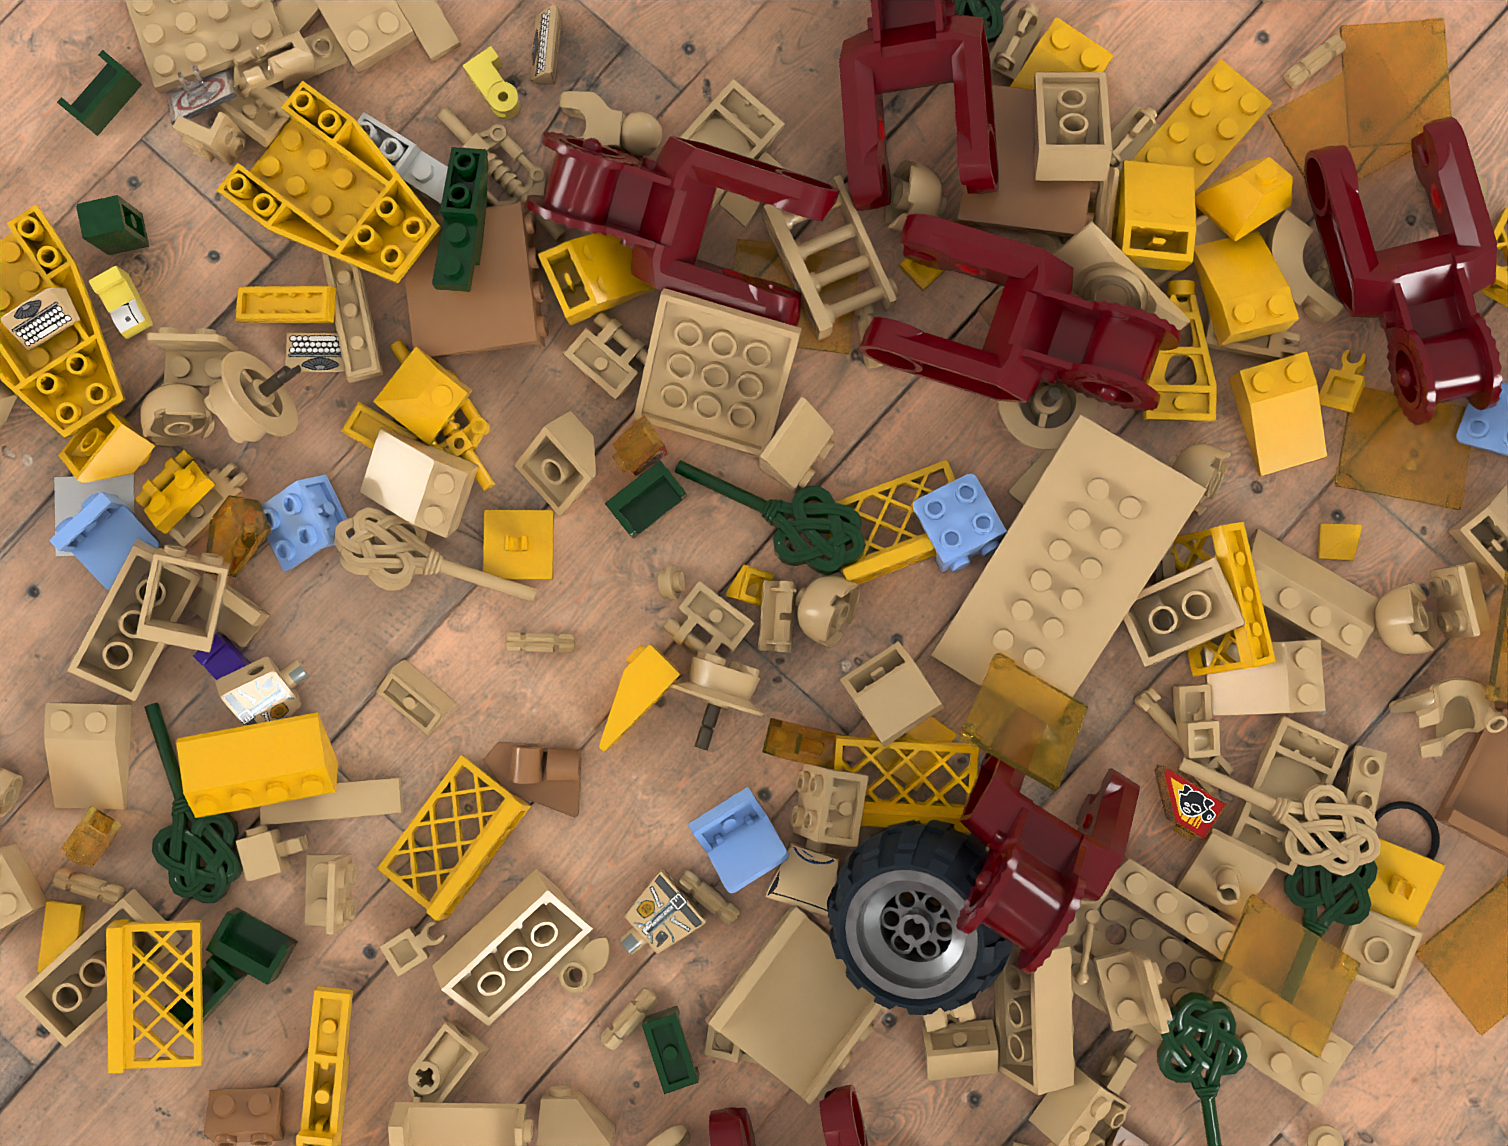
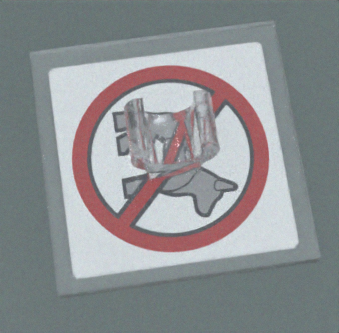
M193 65V72L197 77L194 81L185 80L182 73L179 72L178 78L181 86L166 93L172 125H174L178 115L189 120L237 97L230 68L203 78L201 70Z

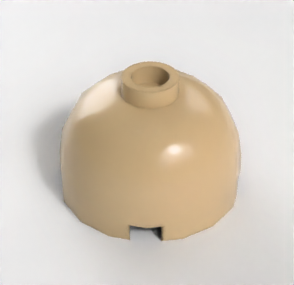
M907 159L902 161L893 176L899 179L895 188L891 187V203L884 206V222L890 224L887 227L902 232L907 215L915 213L935 217L941 216L947 202L946 196L943 195L941 180L931 168Z
M176 381L166 382L150 392L142 403V435L145 439L147 435L151 436L152 443L156 445L181 446L191 444L187 437L201 433L202 439L211 434L215 426L214 415L205 405V396L199 389Z
M1206 443L1193 444L1185 448L1179 457L1173 454L1169 459L1167 465L1207 488L1192 513L1199 516L1203 514L1207 507L1201 504L1206 496L1213 500L1229 465L1223 461V459L1230 457L1231 453Z
M833 575L820 577L814 580L808 588L803 587L796 597L795 606L798 607L797 618L799 627L805 635L827 648L834 647L844 636L843 633L839 632L844 622L847 621L848 624H851L860 598V590L856 589L859 585L845 578Z
M1414 582L1386 592L1379 599L1375 608L1376 622L1373 630L1375 638L1382 639L1386 647L1392 651L1407 656L1434 651L1432 647L1437 646L1438 643L1433 611L1426 612L1422 605V602L1428 599L1418 584Z

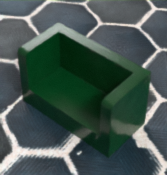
M104 50L98 56L107 63L106 66L72 105L62 97L57 101L60 106L97 136L142 86L129 71Z
M115 195L77 204L76 209L82 238L104 253L113 255L149 247L143 214L120 196Z
M659 460L608 500L605 505L634 539L685 499L687 494L661 460Z
M237 907L225 914L206 951L268 985L279 977L298 941Z
M215 955L206 961L207 966L202 970L203 1023L248 975ZM193 987L187 992L192 997ZM183 998L169 1010L184 1025L193 1017V1008ZM193 1023L188 1027L191 1032H193Z
M678 1006L647 1015L642 1023L664 1094L699 1083V1069L694 1066L679 1019L680 1011Z

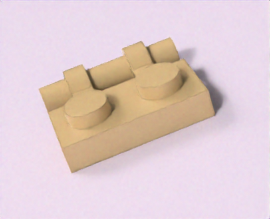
M601 312L594 320V323L602 329L596 337L585 328L563 355L617 401L639 376V373L630 366L631 363L638 359L645 365L648 354L647 344L640 338L635 340L622 328L623 324L616 318L611 319L604 312ZM614 339L626 349L621 357L607 346L610 340Z
M698 581L678 607L680 611L688 616L687 620L681 625L671 617L663 628L674 636L672 640L680 646L683 643L696 654L698 651L725 659L716 652L720 645L723 643L734 651L755 623L702 582ZM697 624L713 635L708 644L692 633Z

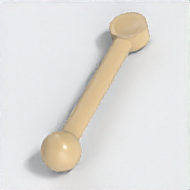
M1089 909L1085 912V920L1088 922L1080 969L1074 976L1076 983L1079 985H1084L1089 980L1086 971L1094 925L1100 920L1099 912L1094 909Z

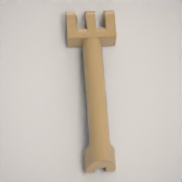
M1153 688L1142 691L1135 698L1134 702L1143 712H1147L1182 750L1176 723L1157 703L1161 698L1160 695ZM1221 755L1211 757L1210 759L1208 757L1190 759L1214 771L1220 767L1228 776L1234 772V769ZM1190 776L1207 794L1210 795L1214 791L1210 784Z

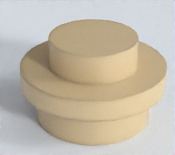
M668 565L666 569L660 570L658 573V587L663 598L669 597L671 600H678L681 592L685 591L684 574L682 571H678L675 565Z
M1322 1124L1314 1127L1309 1132L1306 1144L1307 1146H1344V1141L1338 1130L1330 1125Z

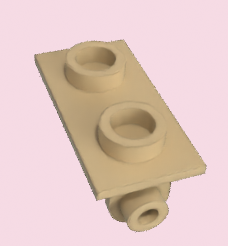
M1027 3L1022 8L1017 5L1014 6L990 53L991 70L1014 81L1046 21L1037 14L1039 11L1037 6L1031 3Z
M1135 104L1111 131L1112 155L1110 167L1119 168L1121 172L1123 161H1131L1161 127L1155 121L1157 112L1153 108L1147 106L1145 109H1141Z
M763 580L758 650L791 653L796 583Z
M1355 745L1354 752L1349 753L1351 760L1344 795L1348 802L1361 804L1375 816L1387 752Z

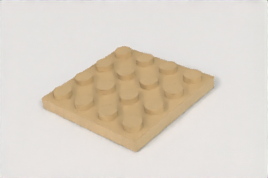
M125 0L154 88L159 93L234 67L233 56L248 49L255 50L258 45L285 36L273 0Z
M664 288L660 295L633 419L760 456L774 434L802 328Z

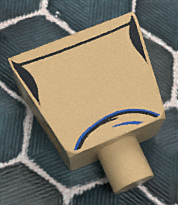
M808 838L805 846L790 842L787 847L789 857L778 865L767 886L766 897L828 916L831 889L836 884L838 856L825 852L828 843L816 842Z

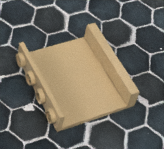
M791 905L706 1017L705 1021L811 1105L815 1099L820 1101L825 1096L831 1086L829 1079L836 1070L842 1071L847 1066L853 1055L850 1050L858 1040L863 1042L871 1033L874 1024L871 1022L878 1012L881 1011L883 1013L888 1008L873 1002L875 996L863 987L857 989L846 977L847 967L844 961L835 957L830 935L807 918V915L799 908Z
M395 1102L388 1124L389 1146H528V1142L532 1143L534 1132L533 1119H527V1104Z

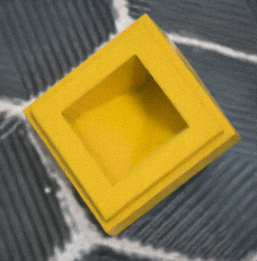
M1319 524L1317 559L1354 561L1362 525Z
M743 565L728 588L726 597L761 607L763 580L773 581L775 574Z

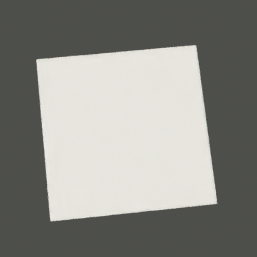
M134 474L81 483L74 476L54 477L55 529L63 520L69 517L74 518L83 509L81 507L82 503L95 493L105 492L117 495L135 514ZM56 549V556H75L72 552L58 551Z

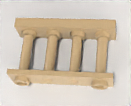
M841 175L833 178L832 186L838 188L840 192L837 202L832 209L840 208L847 225L806 242H795L790 230L793 229V225L809 218L784 210L781 211L770 204L763 206L762 219L793 288L801 293V306L817 341L830 336L833 328L832 323H835V318L879 300L882 301L886 312L893 310L897 301L896 297L899 296L895 281L892 277L887 278L857 210L853 205L849 184H844ZM853 237L861 256L818 274L808 272L804 263L807 260V256ZM867 268L875 287L830 306L828 303H822L818 294L821 291V287Z

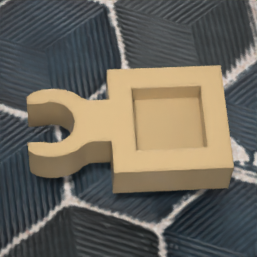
M432 920L422 928L420 934H417L413 926L379 947L397 977L431 956L426 946L437 945L447 937L446 933L439 938H433L430 935V927L439 921Z
M1132 1031L1122 1050L1118 1049L1114 1056L1110 1055L1107 1057L1100 1070L1102 1074L1100 1080L1108 1089L1117 1095L1120 1094L1138 1065L1136 1063L1138 1057L1144 1052L1149 1041Z

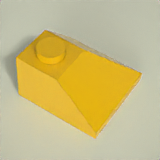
M1271 157L1246 161L1195 194V206L1236 242L1292 205L1293 176Z
M416 346L373 402L430 446L473 390Z
M111 409L77 431L58 456L78 481L87 483L133 474L139 466L147 463L155 445L148 437L145 439L138 428Z

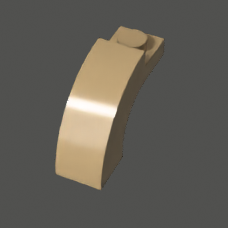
M1285 209L1270 226L1265 243L1289 284L1295 307L1303 306V311L1308 317L1315 321L1326 323L1336 317L1344 306L1318 286L1307 274L1303 263V250L1307 239L1314 229L1288 209Z

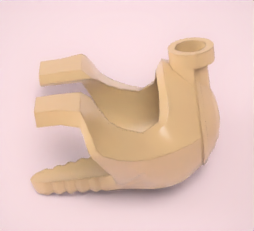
M1448 677L1432 684L1430 687L1417 691L1415 694L1399 698L1389 704V709L1392 713L1416 712L1418 728L1436 725V738L1418 743L1421 759L1431 756L1443 757V752L1447 746L1467 731L1479 733L1486 728L1491 733H1497L1505 729L1508 724L1506 716L1496 710L1493 696L1488 688L1478 680L1467 677Z

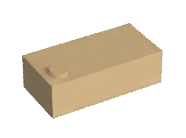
M135 889L116 903L14 996L65 1048L107 1010L106 928L114 920L130 919V922L166 921ZM148 931L134 932V943L144 954H147L159 942ZM159 931V932H160L162 935L165 936L169 931ZM175 931L168 940L174 946H177L183 938ZM161 945L149 958L155 964H158L170 951ZM135 956L136 965L140 961V959ZM144 963L135 971L136 982L151 970Z

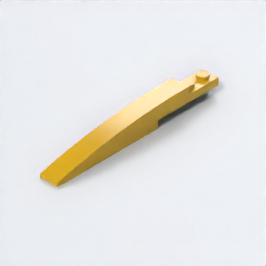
M317 986L314 990L301 1130L297 1134L296 1146L341 1145L350 1054H347L353 990Z

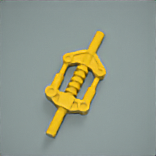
M398 340L390 346L402 365L410 355L409 350L402 340ZM448 370L451 374L458 378V375L455 372ZM467 398L460 409L470 424L461 429L460 424L455 423L456 418L453 416L443 428L444 436L449 438L441 444H438L435 439L430 446L479 465L475 479L482 490L486 491L492 488L495 483L474 450L477 449L483 436L489 433L490 424L480 416L471 400Z

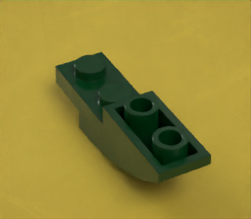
M451 147L440 213L444 219L432 285L436 290L470 292L475 265H480L487 205L488 153L486 149Z

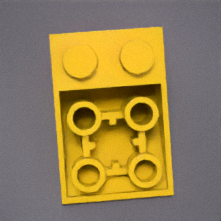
M1124 160L1115 245L1137 267L1183 272L1193 262L1196 236L1194 167Z
M593 233L569 240L538 254L570 326L656 289L631 275L632 248L622 245L620 243L621 238Z

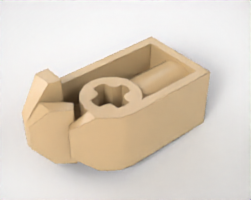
M457 1020L444 1023L409 1071L408 1087L413 1102L451 1103L490 1049ZM428 1070H433L434 1073L432 1074V1076Z

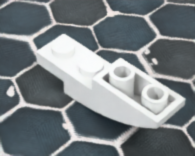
M363 112L357 122L406 184L438 206L439 204L441 206L448 167L420 150L410 140Z

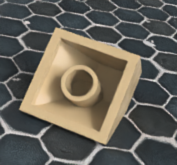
M571 410L545 425L514 465L559 516L565 514L596 477L594 436Z
M556 1085L550 1087V1091L544 1092L540 1099L536 1146H612L616 1134V1125L580 1090H571V1086Z

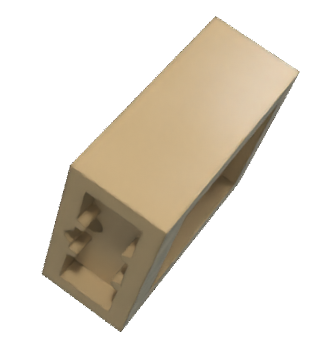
M165 545L164 549L157 548L153 554L135 638L210 652L231 563L223 562L224 557L217 554L202 553L201 557L186 554L187 549L180 546ZM164 562L218 574L206 629L152 618Z

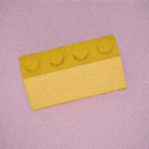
M318 712L177 738L176 745L183 794L195 818L336 792L338 760Z

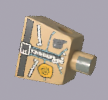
M263 657L216 680L215 684L220 698L240 722L246 726L289 718L302 704L294 687L308 678L309 674L298 659L280 670L270 657Z
M661 868L626 912L625 918L633 927L619 941L631 955H634L646 943L656 953H660L706 923L707 917L691 898L678 887L667 871Z

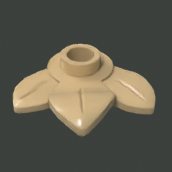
M587 934L553 965L548 972L559 977L560 984L566 991L576 994L584 992L592 985L594 974L602 970L609 960L610 944L608 938L600 937L591 941L590 936ZM574 968L582 972L581 981L573 978L572 971Z

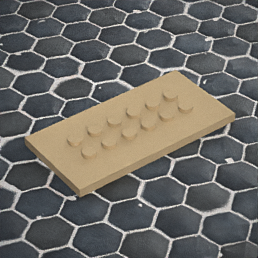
M1080 413L931 656L1048 728L1053 729L1207 488Z

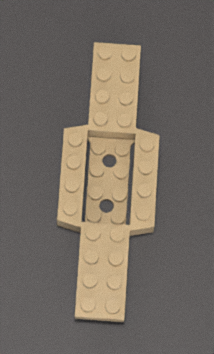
M1124 856L1103 896L1098 901L1081 900L1080 908L1075 912L1074 921L1069 924L1067 933L1060 939L1061 942L1070 946L1072 955L1071 987L1073 993L1107 1014L1094 962L1088 959L1086 973L1089 976V980L1086 984L1079 985L1074 978L1080 969L1082 954L1073 949V947L1079 945L1083 948L1088 923L1085 920V912L1089 909H1094L1099 912L1100 920L1094 925L1090 948L1092 955L1099 957L1135 947L1141 953L1148 956L1151 962L1157 963L1162 977V984H1158L1161 999L1166 998L1168 1004L1172 1007L1176 1005L1182 996L1190 992L1202 993L1212 1001H1222L1231 1008L1236 1022L1235 1033L1241 1037L1248 1056L1246 1062L1311 1105L1317 1107L1354 1046L1240 973L1251 936L1134 860ZM1109 890H1114L1219 958V960H1210L1110 895ZM1115 923L1121 924L1125 929L1124 939L1117 944L1110 943L1106 938V929ZM1173 962L1181 963L1185 970L1184 977L1178 982L1168 981L1165 975L1167 966ZM1150 1023L1129 1028L1159 1048L1163 1040L1161 1033ZM1197 1031L1195 1037L1197 1038L1201 1032Z

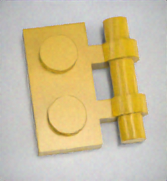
M183 449L175 458L171 456L164 463L165 468L153 480L148 479L142 485L143 490L134 498L138 504L145 508L144 512L153 525L165 535L216 485L204 468L193 460L194 457L186 449Z

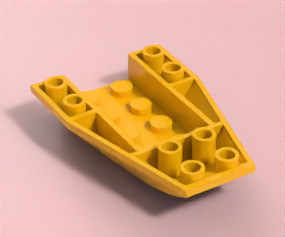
M302 80L281 107L291 118L250 171L237 163L216 191L270 232L398 284L439 232L441 226L359 123Z
M35 204L6 223L12 233L0 240V318L47 288H66L80 320L33 350H27L4 326L0 319V380L64 438H68L126 399L78 264L39 205Z

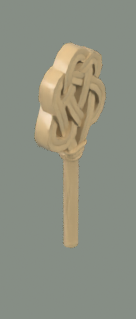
M365 508L359 510L353 518L343 520L335 527L334 544L341 553L340 563L344 569L355 575H367L378 587L387 591H397L408 586L414 574L432 575L433 573L438 574L440 572L530 602L534 601L537 592L535 588L443 559V556L439 555L438 551L425 544L427 530L412 525L396 514L388 516L378 509Z
M1185 757L1181 759L1178 765V770L1270 811L1272 817L1280 824L1287 826L1282 838L1284 852L1296 864L1306 867L1322 865L1331 873L1344 876L1353 873L1359 865L1372 862L1380 855L1381 843L1375 832L1377 821L1374 814L1361 804L1348 802L1344 793L1330 783H1316L1307 788L1301 801L1285 797H1277L1275 799ZM1322 796H1329L1333 801H1317V799ZM1289 813L1303 814L1305 820L1298 821ZM1318 815H1339L1340 818H1337V817H1320V818H1319ZM1354 816L1361 818L1362 822L1355 820ZM1329 831H1341L1344 837L1336 840ZM1309 833H1315L1326 846L1321 848ZM1297 839L1309 852L1298 851ZM1366 842V847L1360 850V845ZM1337 857H1339V858H1340L1341 860H1343V861H1340V862H1339V861H1336V860H1334V859L1337 858Z

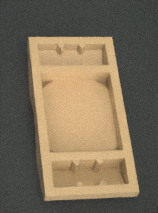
M732 79L680 138L706 143L758 160L785 127V123L736 80ZM717 188L711 211L724 198L727 193L726 190Z
M1092 221L1052 253L1074 268L1072 293L1083 297L1084 300L1090 302H1117L1120 305H1130L1135 309H1143L1147 313L1156 314L1160 319H1166L1169 324L1175 325L1177 330H1181L1189 324L1190 319Z
M1281 716L1260 753L1256 771L1249 787L1275 799L1277 797H1285L1301 801L1306 789L1316 783H1333L1349 745ZM1322 796L1317 801H1325L1327 796ZM1241 799L1236 808L1228 835L1275 858L1277 869L1290 875L1294 874L1297 864L1284 852L1282 842L1287 826L1280 824L1272 817L1270 811ZM1289 813L1298 821L1305 820L1303 814ZM1297 839V849L1303 852L1305 847Z

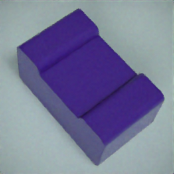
M218 633L214 636L210 652L198 650L193 655L216 680L251 664L224 634Z

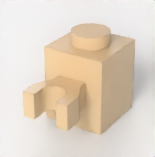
M267 824L245 830L247 837L236 841L247 882L290 869L287 855L309 849L306 835L283 841L280 828L268 831Z

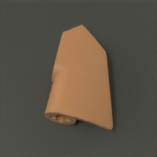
M498 742L483 759L497 781L514 795L574 818L578 816L581 750L543 748V745L533 743Z

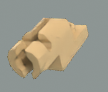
M330 27L305 38L302 37L298 30L274 41L258 45L255 50L248 49L233 56L240 77L244 76L246 80L245 86L249 91L263 89L278 82H281L283 88L286 89L300 83L302 80L305 81L347 63V57Z

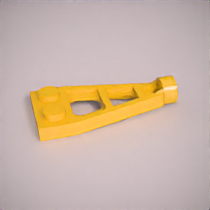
M1174 280L1167 282V297L1190 319L1192 345L1191 347H1177L1173 350H1159L1148 385L1160 394L1161 399L1157 409L1143 411V420L1216 421L1217 384L1195 295V281ZM1177 299H1186V302H1179ZM1187 356L1192 360L1196 374L1194 384L1170 385L1166 382L1165 372L1171 357Z

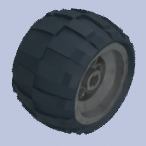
M910 820L890 825L885 831L870 835L848 857L838 872L835 886L831 889L828 918H830L829 924L832 925L829 937L835 957L844 961L847 967L846 977L857 989L863 987L875 996L873 1002L888 1009L898 1006L906 1008L909 1015L933 1014L938 1008L946 1012L965 1005L975 999L979 991L983 992L994 983L1003 971L1014 947L1013 943L982 923L969 935H965L957 930L956 925L957 919L960 916V910L964 907V900L969 897L971 888L976 884V877L982 872L988 851L986 846L972 833L966 835L955 830V824L939 820H931L927 824H921L919 820ZM910 892L913 894L915 901L907 900L904 893ZM929 897H934L935 899H937L941 903V906L933 905L930 902ZM940 922L949 923L951 928L944 930Z

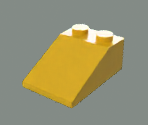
M1056 17L1010 87L1034 90L1035 72H1105L1114 55Z
M1259 231L1248 233L1236 242L1231 238L1194 246L1193 259L1218 346L1283 332L1299 320L1289 284Z
M1307 351L1238 371L1228 378L1259 477L1327 457L1318 385Z
M640 644L625 659L629 665L623 671L599 744V748L603 752L609 750L671 688L669 686L673 682H677L683 675L654 645L649 644L645 648Z

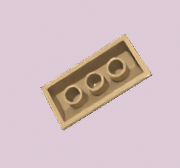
M1256 529L1248 543L1265 614L1309 640H1321L1322 648L1341 659H1357L1375 628V608L1379 599L1263 531Z
M136 539L67 670V672L133 701L138 697L165 646V643L135 638L153 554L157 549L139 539ZM164 562L152 618L177 623L201 576L191 568Z
M536 868L435 962L432 967L441 990L489 1026L593 928L565 894Z
M1061 941L1059 946L1052 950L1051 957L1044 960L1043 966L1038 967L1036 972L1026 974L1017 967L1021 948L1014 944L1003 971L994 981L996 1039L999 1049L998 1071L1036 1095L1074 1086L1072 955L1070 946Z

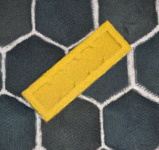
M332 286L238 287L235 321L240 323H334L336 288Z

